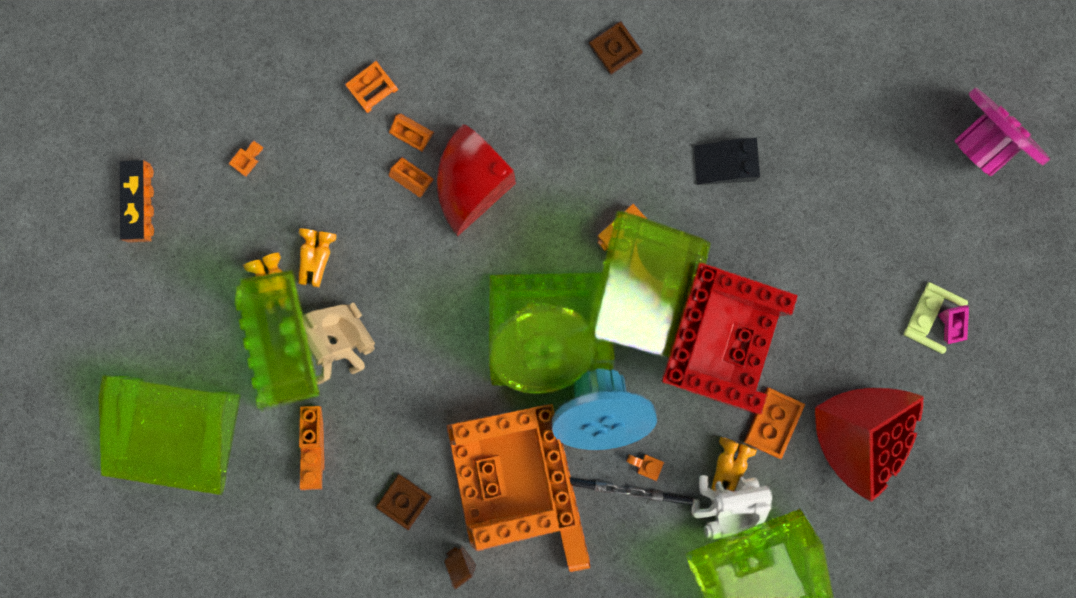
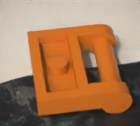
M377 61L345 84L367 113L390 93L398 91L396 85ZM385 82L388 85L368 101L364 100L366 95Z

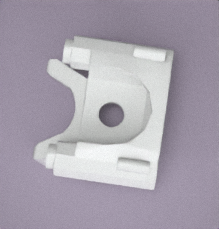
M701 475L699 477L700 493L711 498L712 505L708 509H700V501L693 499L692 516L695 518L715 516L716 521L709 522L704 526L706 538L713 540L743 534L741 536L743 542L758 539V534L754 532L762 529L771 510L772 496L768 486L760 487L755 477L749 479L740 477L734 492L724 490L721 481L716 483V491L708 488V477Z

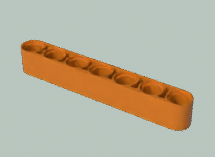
M561 443L578 526L561 530L560 532L569 571L574 572L589 569L591 566L574 489L569 479L571 476L563 443Z

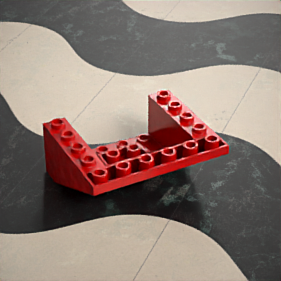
M701 262L698 263L661 382L746 412L762 415L767 394L756 391L778 318L792 315L798 295Z

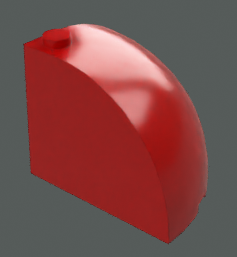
M465 124L454 133L446 145L440 159L437 174V191L442 212L451 229L459 236L516 184L514 170L479 134Z
M863 388L838 394L815 407L816 431L823 454L838 477L861 497L873 501L888 487L886 482L892 475L896 477L901 470L917 436V432H914L916 422L921 421L924 396L899 389Z

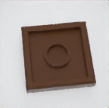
M621 21L589 42L590 47L610 75L643 54V51Z
M399 473L375 508L409 531L432 496Z

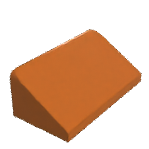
M401 113L395 116L389 131L391 135L423 152L434 133Z
M403 157L395 163L389 173L390 178L420 198L434 180Z

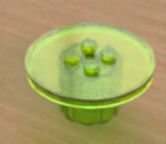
M533 302L526 304V307L518 309L513 316L508 318L497 329L490 345V359L497 377L509 387L526 393H548L565 388L582 377L593 362L596 345L589 324L579 314L567 308L550 306L549 303L541 302L540 304H534Z

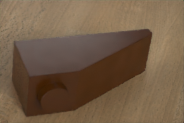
M455 546L446 553L448 557L444 561L455 590L473 577L477 566L463 546L460 548Z

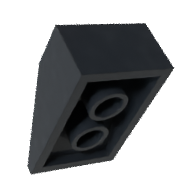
M757 138L732 139L694 146L697 185L755 182L760 178Z

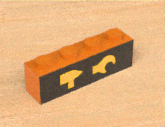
M144 160L120 161V240L125 242L151 241V236L154 235V227L151 224V217L154 215V208L151 205V197L154 195L151 178L154 175L151 164Z

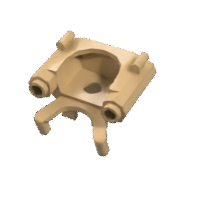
M355 303L312 311L299 316L293 323L304 341V346H307L316 360V365H322V374L314 378L317 385L330 379L333 360L348 359L353 364L349 371L351 374L362 371L365 365L353 352V349L357 347L359 352L365 355L375 349V342L359 319L362 314ZM334 337L337 343L330 344L329 340Z

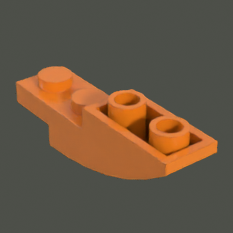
M321 406L300 407V490H321L322 473L324 470Z

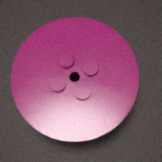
M976 87L968 93L984 114L957 137L955 143L982 171L992 176L1022 149L1043 166L1051 160L1045 151L1030 137L1031 134L1023 126L1020 127L1022 124L1014 116H1009V113L1002 106L999 107Z

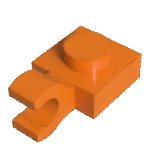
M253 141L246 151L240 148L229 164L247 177L258 163L254 157L264 147Z
M629 454L626 461L639 467L638 474L657 481L664 464L663 461L644 454L643 459Z

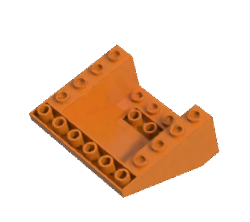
M553 404L446 425L469 544L476 551L578 526L560 439H556L552 430V418L555 414Z

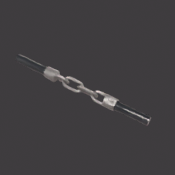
M569 477L572 486L593 489L596 492L618 493L630 497L648 498L656 502L665 501L689 506L693 504V498L667 494L658 490L646 491L636 487H620L598 480L594 482ZM611 486L612 490H607L606 487ZM632 490L640 491V495L631 494Z

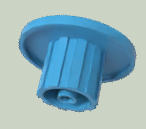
M604 369L587 371L581 374V377L576 378L574 381L575 399L561 406L552 418V430L557 440L560 439V442L567 446L585 450L613 449L632 444L647 436L657 423L654 405L642 396L627 393L625 378L618 371Z

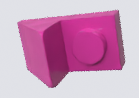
M968 305L947 309L938 314V317L945 324L944 340L947 344L967 340Z

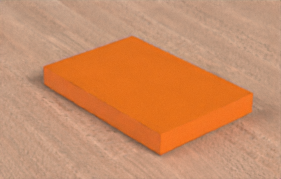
M767 387L765 391L767 398L762 415L755 414L743 442L778 459H782L805 404Z

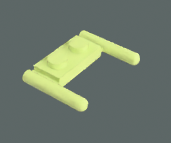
M928 282L903 335L943 354L946 352V347L927 338L926 335H928L944 298L959 306L968 305V301Z

